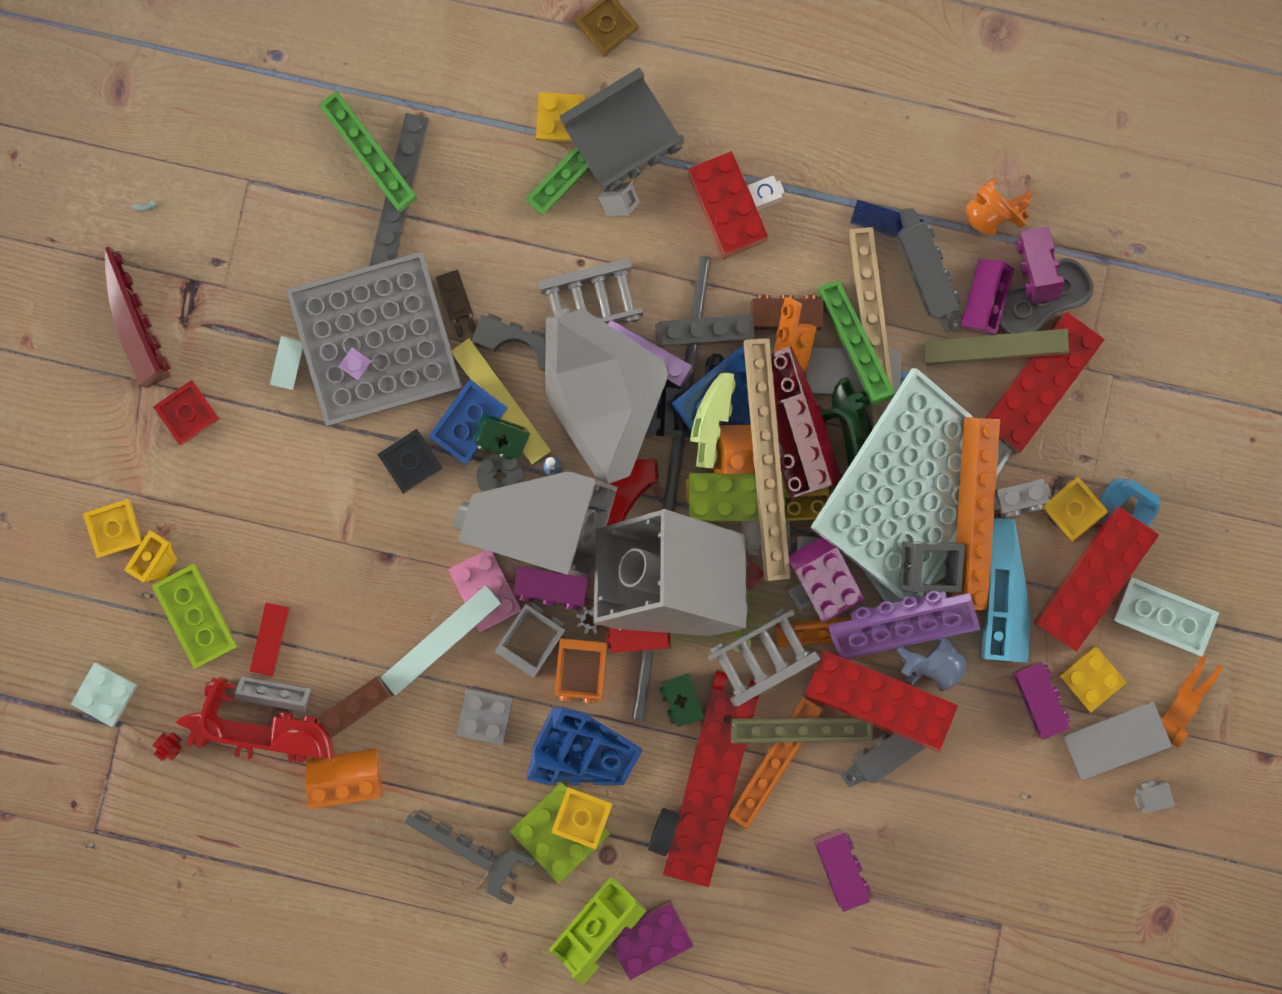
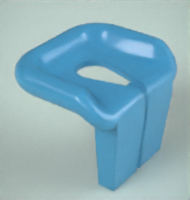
M1116 478L1109 483L1099 498V501L1109 511L1100 520L1104 523L1114 507H1121L1126 500L1133 496L1137 499L1131 515L1149 527L1159 512V503L1162 499L1134 480Z

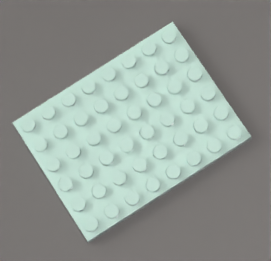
M914 368L910 370L810 527L829 543L837 546L839 551L902 600L907 596L921 597L925 593L900 589L903 541L956 542L964 417H973L923 373ZM1000 439L997 475L1013 451ZM948 550L923 551L921 584L931 583L948 556Z

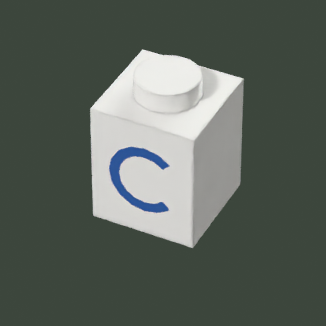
M774 175L747 186L757 211L781 202L782 194H784L781 182L776 181Z

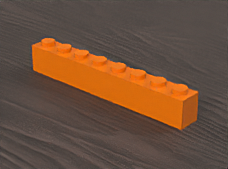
M964 417L956 543L965 544L964 581L962 592H953L952 597L970 593L975 610H988L1000 419Z

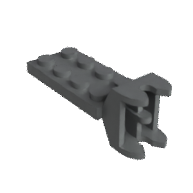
M420 809L419 812L414 810L409 814L405 824L489 871L487 893L507 904H512L515 897L502 889V886L507 877L515 881L518 879L519 876L511 872L517 859L533 867L536 861L534 857L515 846L496 857L493 855V850L484 845L478 847L472 843L473 839L466 834L461 833L459 836L452 832L453 828L447 823L440 821L438 824L431 820L432 815Z

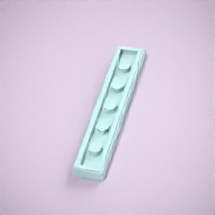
M485 585L380 678L395 696L398 695L502 604L501 600L488 585Z

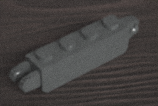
M906 208L899 215L904 229L899 231L897 239L926 313L930 317L938 318L945 332L958 329L960 323L957 310L960 309L958 306L960 298L957 291L952 290L949 283L952 281L949 270L947 268L944 269L942 265L943 254L939 246L935 247L932 238L935 237L934 231L930 224H926V221L920 222L913 208Z
M884 733L874 740V746L869 749L864 747L854 754L856 758L852 760L853 764L841 777L849 788L865 780L870 783H876L926 747L892 733L888 736Z

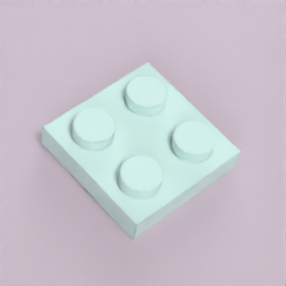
M94 663L71 705L103 723L115 727L138 685L99 663Z

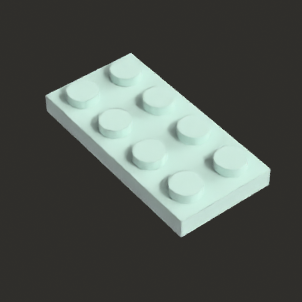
M1129 577L1112 621L1203 657L1219 612Z

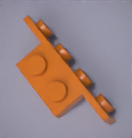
M785 297L773 352L792 347L803 372H807L816 326L812 324H798L802 303L790 297Z

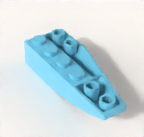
M994 518L988 610L983 612L980 659L1028 663L1031 610L1016 523L1014 519Z

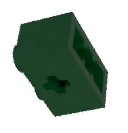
M483 412L473 435V440L480 450L485 452L494 450L499 452L498 455L505 459L512 460V457L520 460L530 433L526 427ZM502 434H503L505 438H504V439H499V441H497V440H496V437H500V438H501V436H502Z
M689 673L662 681L663 687L659 688L663 702L668 700L671 707L670 710H667L671 724L676 723L678 728L704 719ZM681 694L682 697H687L684 707L674 704V701L677 700L676 695Z

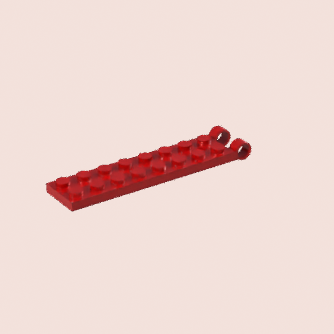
M716 670L679 811V823L663 872L664 876L705 887L710 886L747 744L731 743V723L726 724L724 717L731 715L733 718H753L759 695L734 707L730 700L732 695L723 693L728 676L724 671ZM754 679L750 680L748 688L756 684Z

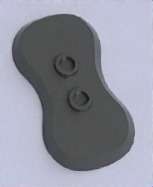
M1058 259L1059 277L1063 276L1064 279L1060 300L1032 304L1031 297L1026 296L1025 284L1010 287L999 325L1008 334L1035 332L1052 315L1084 305L1091 298L1094 290L1092 279L1086 269L1073 259Z

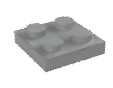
M466 689L456 736L503 745L513 698Z

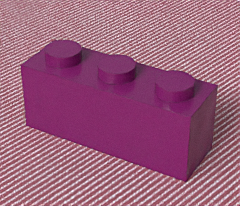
M979 259L974 272L971 290L968 294L965 312L962 316L961 326L973 333L997 335L1015 268L1003 261Z
M518 566L513 594L519 595L518 600L532 602V598L542 599L541 604L555 606L556 602L565 603L564 608L578 610L579 606L584 607L589 578Z
M1036 662L1012 672L1038 737L1044 740L1069 730L1068 723L1071 720L1066 709L1062 710L1059 703L1061 696L1058 689L1053 687L1050 682L1052 674L1049 667L1043 665V662Z

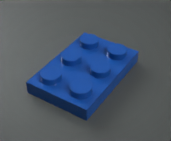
M469 380L429 437L461 462L468 464L479 449L473 440V435L482 413L502 418L508 407L473 380Z

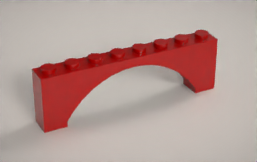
M654 458L636 460L630 476L610 483V485L617 487V491L606 526L625 521L637 500L652 485L659 484L657 460ZM609 627L610 634H607V646L611 648V653L672 649L670 633L619 630Z

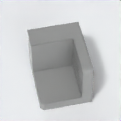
M631 182L622 183V186L612 192L610 189L606 192L603 191L598 197L608 217L629 215L640 203Z

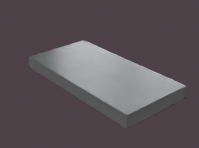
M812 347L806 379L813 395H832L835 385L840 379L848 377L851 381L855 393L864 391L844 348ZM889 350L893 390L896 394L900 388L901 350Z
M1153 701L1063 735L1081 780L1172 747Z

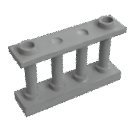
M629 258L538 281L541 294L546 293L550 298L554 315V311L562 309L558 293H560V289L569 287V290H572L576 309L582 308L586 310L581 287H583V283L591 282L595 285L603 316L598 319L607 325L610 320L615 323L624 320L626 323H632L640 320L639 317L643 316L642 308L634 309L626 278L628 272L631 271ZM614 276L618 280L625 312L614 315L611 314L604 286L605 278Z
M783 608L772 614L774 619L726 646L722 642L710 649L712 653L707 656L708 660L718 658L735 689L733 691L735 695L730 698L734 707L741 705L820 660L816 651L809 653L808 650H804L787 618L795 614L793 609L786 612ZM777 623L780 624L797 655L795 656L797 661L788 665L787 661L784 662L766 630ZM757 634L776 666L774 668L776 672L770 676L767 673H763L746 640ZM735 646L739 647L756 678L754 679L756 684L747 688L746 684H742L725 653Z

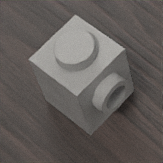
M1148 780L1142 782L1141 787L1135 788L1137 794L1134 795L1135 804L1142 812L1148 814L1175 806L1168 782Z

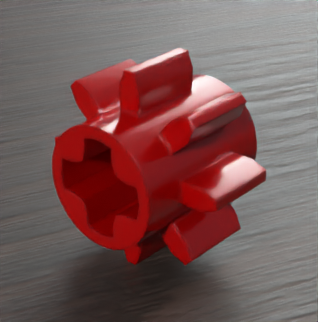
M165 732L162 733L153 744V747L157 749L153 755L161 761H165L167 758L172 761L183 749L179 744L182 738L174 732L169 735Z

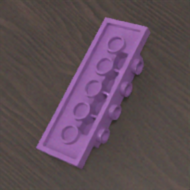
M930 591L926 596L917 598L907 596L903 601L895 603L885 601L873 608L860 607L855 612H851L852 620L829 625V632L837 653L845 659L980 630L971 594L947 598L945 591Z

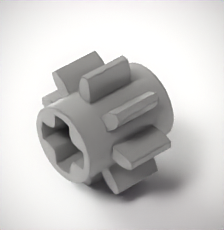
M584 606L583 610L585 613L583 615L576 614L578 618H581V623L577 627L584 626L585 634L588 633L589 629H593L595 633H598L596 627L599 624L591 627L590 624L585 625L584 620L587 619L586 614L590 613L591 616H594V607L592 611H588Z

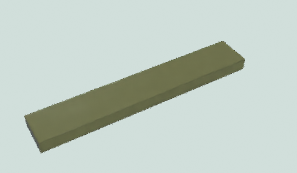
M1068 329L924 341L926 366L1069 354Z
M853 717L731 718V743L873 741V725Z

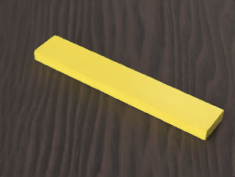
M470 338L454 348L452 354L470 380H473L508 407V410L501 419L526 427L530 435L523 453L531 464L534 465L552 452Z

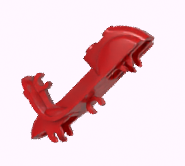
M225 677L212 678L211 682L206 683L204 694L207 698L201 712L187 714L175 722L191 730L187 739L188 747L194 745L197 748H201L202 746L205 747L209 741L237 746L234 752L235 757H240V751L246 749L248 751L247 759H252L254 756L253 748L287 753L288 761L293 763L294 760L295 762L297 761V764L305 762L308 757L334 758L332 739L321 723L317 722V717L303 716L302 720L293 718L294 714L280 712L279 716H273L271 727L219 718L217 713L222 700H233V697L226 696L225 690L227 688H235L236 686L228 683V679Z

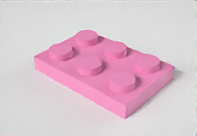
M485 550L448 569L465 603L485 585H488L502 602L476 625L479 632L521 612L522 609L493 552Z

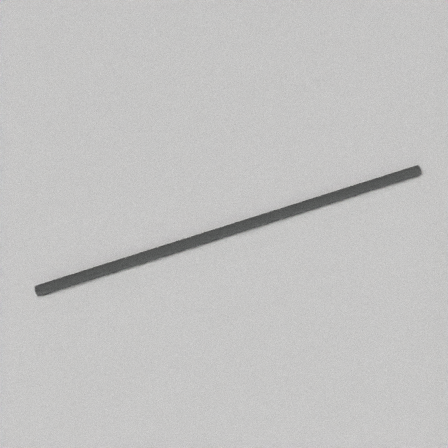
M700 256L691 319L703 317L711 258L707 256ZM698 345L686 346L684 361L692 365L694 372ZM694 372L684 389H689L693 386ZM677 412L674 430L686 431L687 425ZM673 437L663 509L672 512L675 509L685 438ZM654 650L642 651L632 720L644 721Z

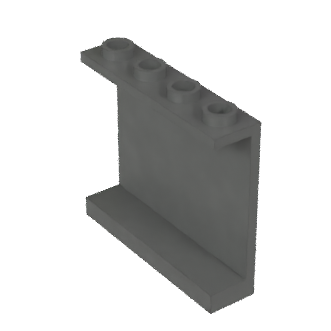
M640 67L560 115L561 124L604 192L609 189L611 192L622 186V181L628 177L630 179L636 178L643 172V168L648 165L650 167L657 165L662 161L661 157L668 153L670 155L677 153L682 149L681 145L684 144L683 135H678L644 80L645 75Z

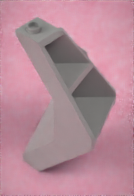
M568 307L554 311V316L546 318L545 393L550 407L597 480L610 484L630 476L666 383L668 372L662 359L582 308L570 310Z

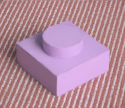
M351 348L338 367L355 379L360 380L372 361L356 349Z

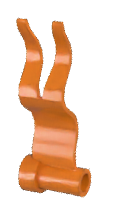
M1204 654L1203 657H1200L1192 673L1181 685L1172 705L1161 718L1171 744L1177 748L1187 738L1188 731L1184 730L1197 712L1203 696L1213 686L1223 668L1219 664L1212 674L1192 691L1204 667L1207 657Z

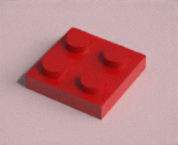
M190 380L153 406L181 446L220 419L193 380Z

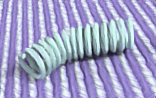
M151 201L146 205L133 204L134 211H148L157 204Z

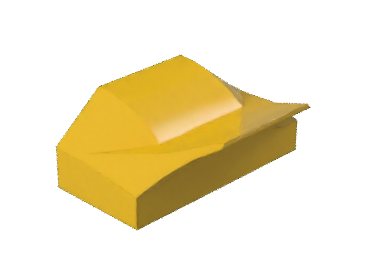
M149 530L124 571L143 583L150 580H163L174 566L177 557L173 553L169 541Z

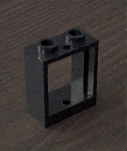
M663 388L660 407H657V416L660 417V430L657 431L656 436L691 437V431L673 430L674 406L671 404L675 400V395L681 396L688 389Z

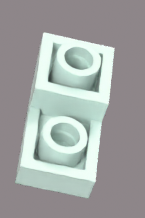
M281 336L270 385L290 390L294 389L303 351L301 340Z

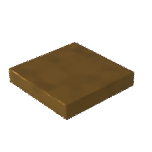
M598 0L574 20V23L603 57L639 29V25L618 0Z

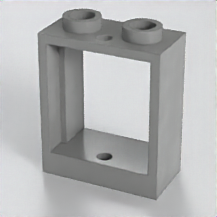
M534 603L531 606L525 604L494 651L533 678L536 677L566 631L562 628L564 625L562 621L554 616L551 619L543 615L545 610ZM528 613L557 631L535 666L506 647Z

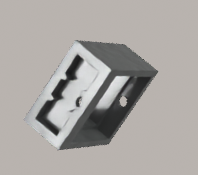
M903 541L900 589L910 592H962L965 544L938 541ZM924 550H948L946 584H921Z

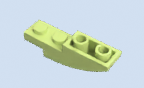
M719 374L704 395L696 413L690 441L699 442L696 466L713 468L714 463L717 461L716 443L721 432L719 421L728 422L732 413L731 395L735 390L734 374Z

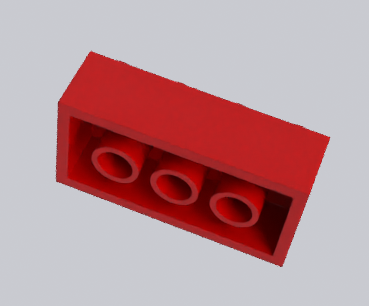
M732 151L688 169V177L723 259L767 242L768 234Z

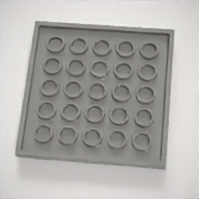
M423 252L286 290L326 426L462 388ZM351 348L356 349L372 361L360 380L355 379L338 367Z

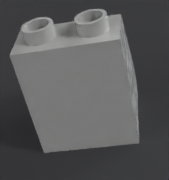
M567 471L472 494L470 503L462 502L455 515L454 528L461 531L458 542L566 575L591 578L595 565L596 529L607 525L617 487Z
M666 509L596 529L594 623L615 629L714 636L745 629L748 611L746 603V535Z

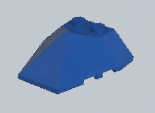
M563 707L554 708L549 713L534 743L527 780L547 785H557V782H571V785H579V782H594V785H624L642 753V748L585 713Z

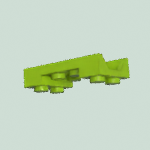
M610 877L550 947L549 952L572 973L571 977L584 985L600 967L596 963L598 958L626 926L632 929L647 910L621 883Z

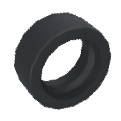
M666 808L661 809L650 839L648 851L662 856L667 855L679 823L680 813Z

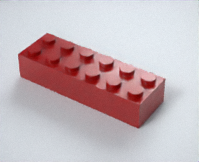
M1068 312L1060 316L1051 330L1068 329L1069 354L1030 357L985 417L1000 419L999 439L1012 449L1015 455L1023 451L1105 340Z
M1114 507L1033 623L1071 650L1077 652L1154 544L1159 534L1121 507Z
M823 650L805 693L806 698L938 753H940L958 710L957 704Z

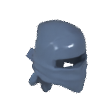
M946 638L936 639V645L927 657L909 652L903 647L897 649L898 654L902 657V662L905 664L901 673L907 676L905 681L911 685L921 677H928L937 683L940 691H945L960 682L965 675L967 667L966 658L960 652L957 653L954 650V645Z

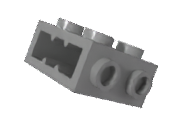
M1044 479L996 490L994 516L1001 514L1003 519L1020 514L1021 509H1024L1025 513L1043 509V504L1048 503V497H1051L1048 483H1044Z

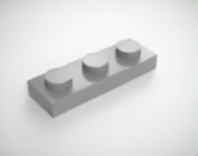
M241 676L235 691V700L304 713L311 696V689L243 676Z

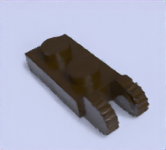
M458 269L436 276L450 320L454 324L458 338L462 337L464 333L458 320L467 317L469 329L474 333L476 325L472 317L473 311Z

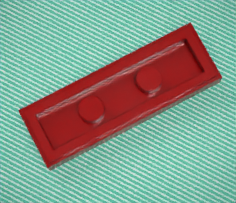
M265 603L249 672L274 677L290 607Z

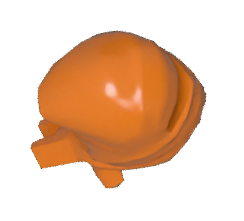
M993 177L991 181H988L977 192V197L974 200L972 199L966 206L969 224L977 231L993 237L1000 224L1006 221H1011L1019 228L1027 225L1025 219L1030 216L1025 208L1030 204L1029 200L1033 196L1031 190L1006 202L1002 195L996 191L995 184L997 180Z

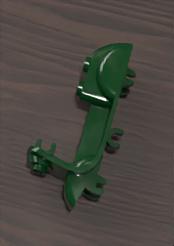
M848 377L840 379L834 387L832 393L833 407L828 409H821V405H818L826 429L825 421L832 418L840 419L848 465L850 466L872 432L871 422L865 410V407L870 405L871 402L869 399L865 400L864 397L867 396L865 390L855 393L851 381Z

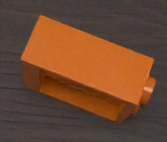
M560 638L554 693L555 696H559L560 701L573 702L575 697L583 698V703L597 704V700H602L607 643ZM566 649L601 652L597 693L562 689Z

